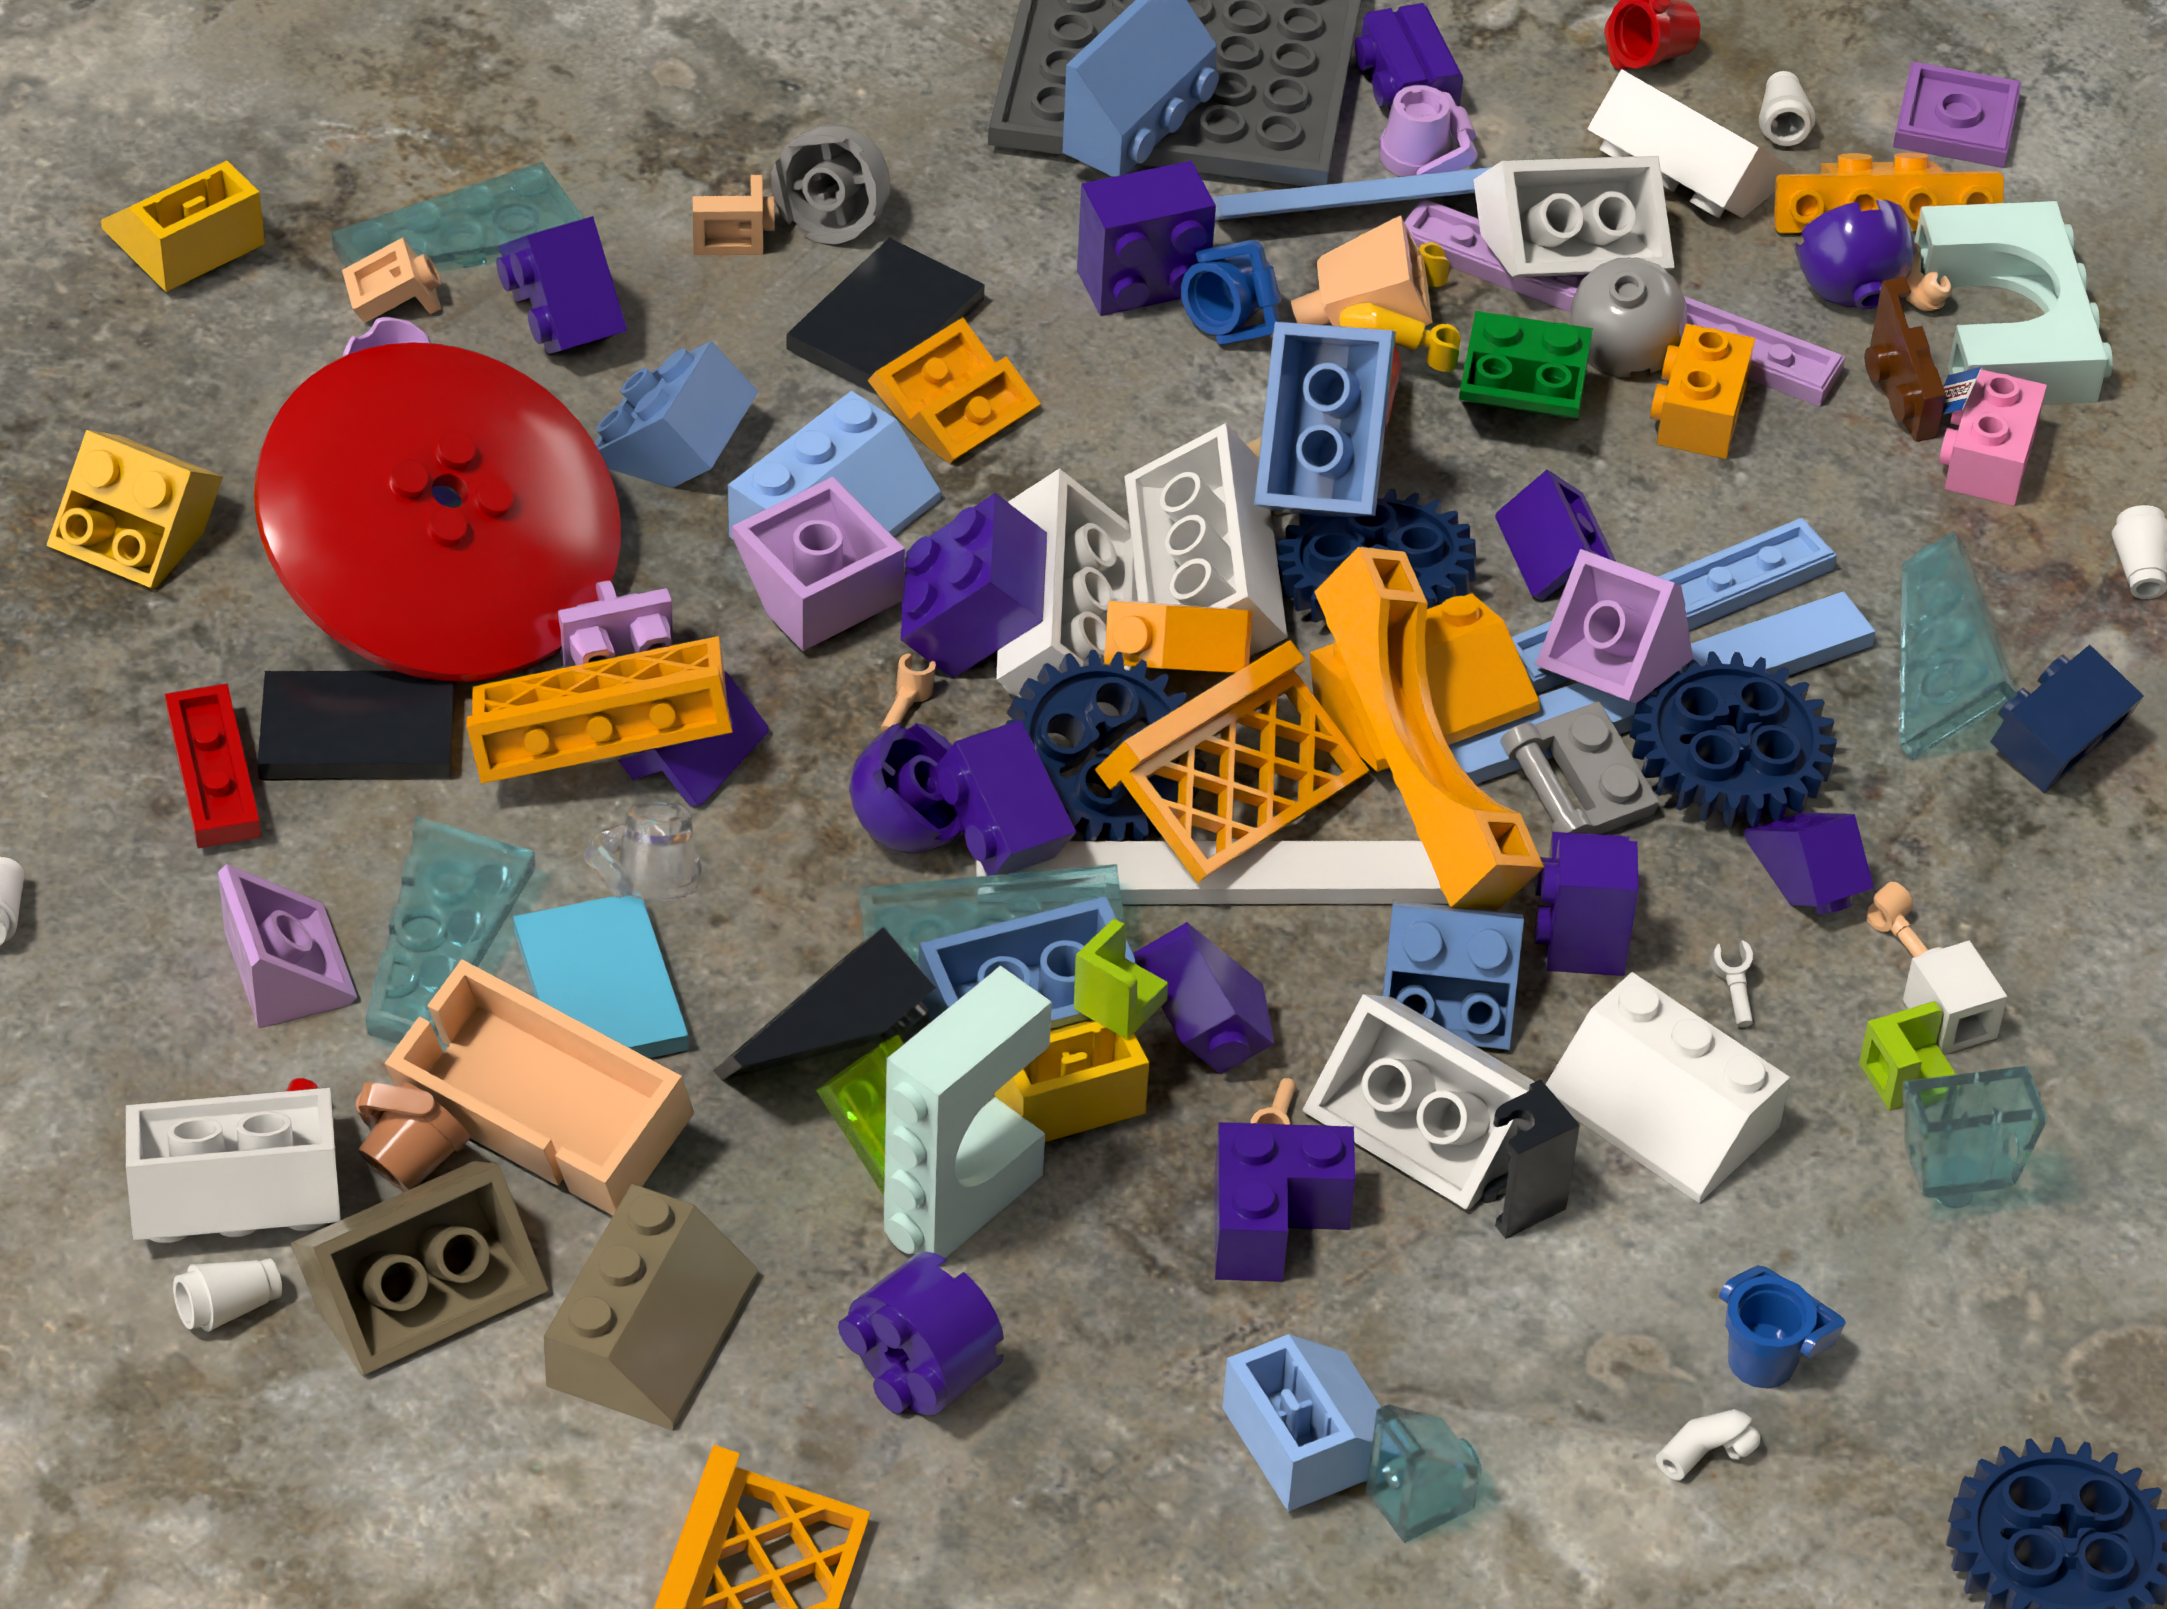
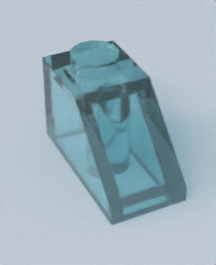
M1390 1404L1377 1409L1366 1494L1401 1540L1406 1543L1475 1509L1482 1467L1480 1459L1470 1442L1464 1438L1458 1439L1442 1417Z

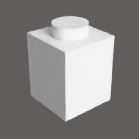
M1969 940L1946 948H1932L1920 956L1912 958L1903 1001L1908 1009L1932 1001L1937 1002L1943 1011L1936 1044L1942 1053L1946 1055L1997 1039L2008 996Z

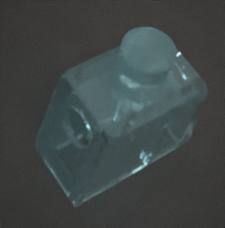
M2028 1066L1910 1080L1903 1083L1904 1143L1922 1195L1930 1199L1936 1198L1942 1205L1950 1208H1962L1972 1201L1974 1193L2007 1189L2017 1183L2048 1119Z

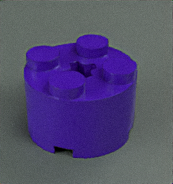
M920 1252L915 1254L855 1299L850 1305L848 1315L839 1321L838 1324L839 1334L843 1342L851 1351L860 1356L866 1368L874 1377L873 1388L877 1398L888 1410L896 1414H900L906 1408L923 1415L939 1413L1000 1366L1004 1354L996 1355L995 1345L1004 1339L999 1318L988 1298L965 1272L953 1278L938 1266L947 1259L936 1253Z

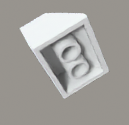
M1622 69L1587 128L1589 131L1605 139L1599 149L1612 157L1659 156L1663 186L1673 192L1679 182L1695 191L1690 202L1718 218L1721 217L1725 209L1744 218L1775 192V180L1778 175L1794 174L1796 171L1795 168Z
M1659 156L1501 161L1473 179L1481 236L1512 277L1589 274L1603 263L1616 258L1638 257L1656 263L1666 271L1675 268Z
M1631 972L1591 1008L1545 1085L1555 1093L1554 1095L1576 1120L1697 1203H1701L1780 1128L1790 1077Z
M1363 994L1302 1111L1326 1126H1354V1142L1464 1209L1471 1210L1483 1197L1485 1186L1491 1180L1503 1175L1508 1169L1510 1154L1506 1151L1507 1143L1517 1134L1519 1119L1511 1120L1506 1126L1495 1127L1493 1125L1495 1112L1503 1103L1528 1092L1529 1085L1535 1081L1394 998Z
M330 1088L126 1105V1174L133 1240L150 1239L158 1243H173L186 1238L188 1235L220 1233L228 1237H241L249 1235L257 1229L278 1227L309 1231L320 1228L325 1223L341 1221Z

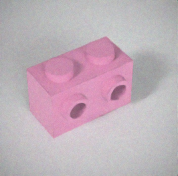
M1981 369L1963 410L1952 413L1950 424L1959 425V429L1947 428L1938 463L1949 465L1945 490L2015 506L2037 431L2047 387L2046 384Z

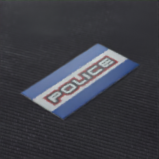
M1982 367L1948 375L1943 386L1946 397L1942 415L1963 410Z

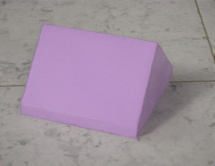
M1580 549L1535 665L1636 704L1693 659L1682 586Z
M228 864L218 872L225 935L258 1028L349 1006L357 998L322 902Z

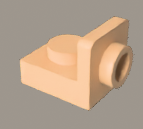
M751 175V196H693V255H763V231H775L774 196H763L762 175Z
M404 238L389 244L342 270L352 309L363 323L394 309L413 297L420 301L430 315L441 310L436 287L440 286L442 281L437 268L426 253L418 256Z

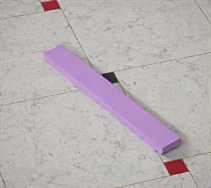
M1423 198L1405 220V224L1418 249L1420 245L1428 242L1439 244L1443 248L1445 258L1449 260L1451 268L1571 312L1572 300L1580 282L1588 275L1512 277L1482 238L1479 219ZM1684 296L1687 304V324L1715 328L1755 338L1748 380L1821 406L1843 372L1846 356Z

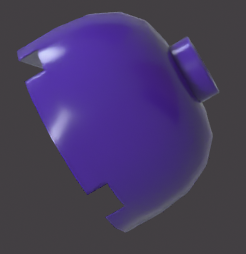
M1876 200L1879 210L1861 211L1859 202L1849 203L1823 213L1804 227L1801 231L1804 242L1802 245L1796 242L1794 249L1802 272L1812 289L1828 302L1845 307H1857L1863 310L1878 307L1882 281L1903 276L1905 279L1908 278L1913 264L1915 244L1907 215L1901 205L1888 200Z
M901 723L890 726L878 735L856 759L851 773L849 792L852 806L859 822L875 840L894 851L907 854L924 853L950 843L965 832L954 806L949 804L940 792L938 774L935 770L936 765L952 745L945 737L926 725L915 723L909 729L901 728Z

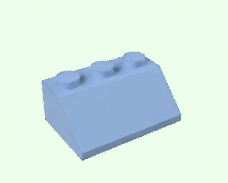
M850 391L728 484L729 537L733 539L731 526L831 477H834L893 537L940 501L941 490L897 419L853 391Z

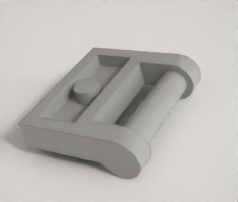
M1600 701L1534 725L1529 722L1522 723L1507 731L1500 739V743L1511 760H1518L1551 816L1554 822L1551 826L1552 832L1601 835L1652 816L1658 807L1659 800ZM1549 749L1585 811L1575 809L1542 753L1543 750Z

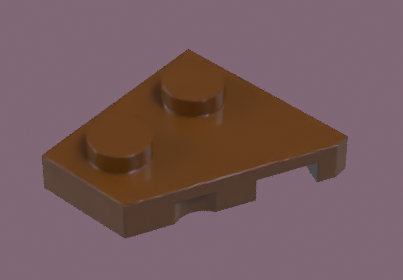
M1903 276L1882 281L1870 347L1865 350L1864 360L1870 379L1879 383L1889 399L1894 417L1898 421H1903L1915 442L1937 438L1946 393L1938 370L1932 361L1930 346L1923 326L1908 327L1904 315L1906 298L1911 293V290Z

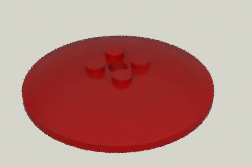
M408 342L386 344L348 354L311 375L290 395L272 422L258 457L254 484L256 520L262 544L280 582L302 611L330 637L367 660L396 672L439 681L470 682L508 676L534 667L561 650L558 611L577 607L580 604L599 601L596 583L608 580L612 583L617 568L621 545L619 504L612 478L593 439L568 408L546 388L513 367L481 353L436 343ZM446 486L453 489L460 496L462 505L455 508L441 505L434 498L432 488Z

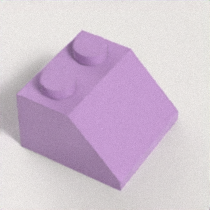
M834 477L822 481L731 526L734 542L767 615L802 651L903 601L905 548Z

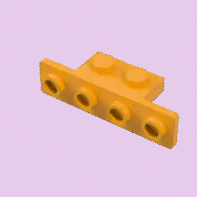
M1897 153L1894 155V162H1872V156L1867 154L1838 155V163H1821V174H1780L1776 177L1774 228L1779 233H1801L1808 223L1823 213L1842 205L1859 202L1861 211L1879 210L1876 200H1888L1901 205L1907 215L1911 230L1917 231L1920 210L1924 206L2003 203L2004 176L1999 171L1945 172L1936 163L1929 161V155L1923 153Z

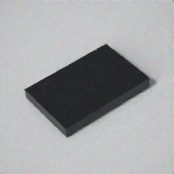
M888 238L786 334V349L877 394L868 382V379L880 368L962 317L965 318L984 300L985 284L900 242Z
M265 671L257 763L259 779L451 778L455 681L419 678L396 671Z

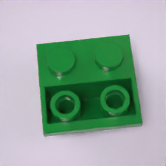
M1475 311L1459 400L1463 403L1579 420L1593 328Z

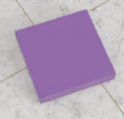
M1911 61L1893 147L2004 168L2022 82Z

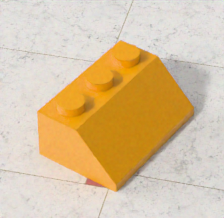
M1472 593L1465 596L1451 597L1442 604L1427 609L1425 627L1426 672L1432 705L1443 737L1448 745L1540 711L1538 696L1507 626L1501 617ZM1336 641L1333 644L1311 651L1310 663L1314 697L1361 758L1377 772L1389 768L1390 766L1377 736L1371 728V722L1356 687L1349 677L1348 669Z

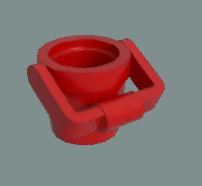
M1620 0L1614 6L1604 28L1610 62L1616 69L1625 71L1628 67L1634 69L1648 68L1657 65L1660 61L1689 54L1696 48L1700 39L1701 26L1697 12L1686 1Z

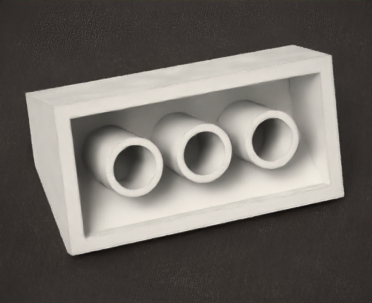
M1225 423L1124 476L1137 598L1140 602L1253 610L1250 656L1286 639L1287 630L1271 510L1254 505L1259 458Z
M1060 468L1008 501L1013 507L1047 532L1043 621L998 650L996 680L1002 684L1007 692L1019 698H1022L1019 692L1028 678L1038 681L1037 676L1046 663H1049L1059 671V666L1068 653H1071L1079 665L1083 667V663L1090 650H1096L1102 665L1109 666V664H1104L1108 601H1138L1130 524ZM1124 665V669L1131 672L1135 668V666ZM1103 702L1097 703L1105 714L1120 716L1118 710L1112 705Z

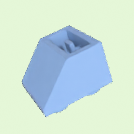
M1287 1334L1227 1358L1222 1409L1287 1512L1411 1463L1412 1453L1346 1352Z

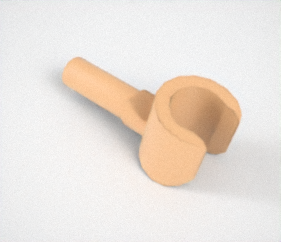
M904 654L899 659L896 683L897 695L895 702L881 725L880 729L882 732L894 724L901 723L907 710L914 702H922L932 696L936 669L935 661H931L929 668L924 671L911 670L912 654Z
M1889 882L1874 894V903L1868 907L1867 921L1877 931L1888 932L1891 930L1913 957L1920 956L1928 951V949L1912 930L1910 923L1904 918L1913 910L1912 897L1899 883Z
M1283 1078L1279 1084L1272 1107L1260 1109L1251 1119V1123L1290 1124L1287 1111L1296 1088L1295 1081L1290 1078Z

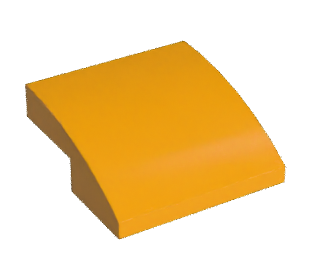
M963 317L880 368L868 379V382L898 419L922 443L949 464L1029 414L1041 404L1008 357L1005 356L995 362Z

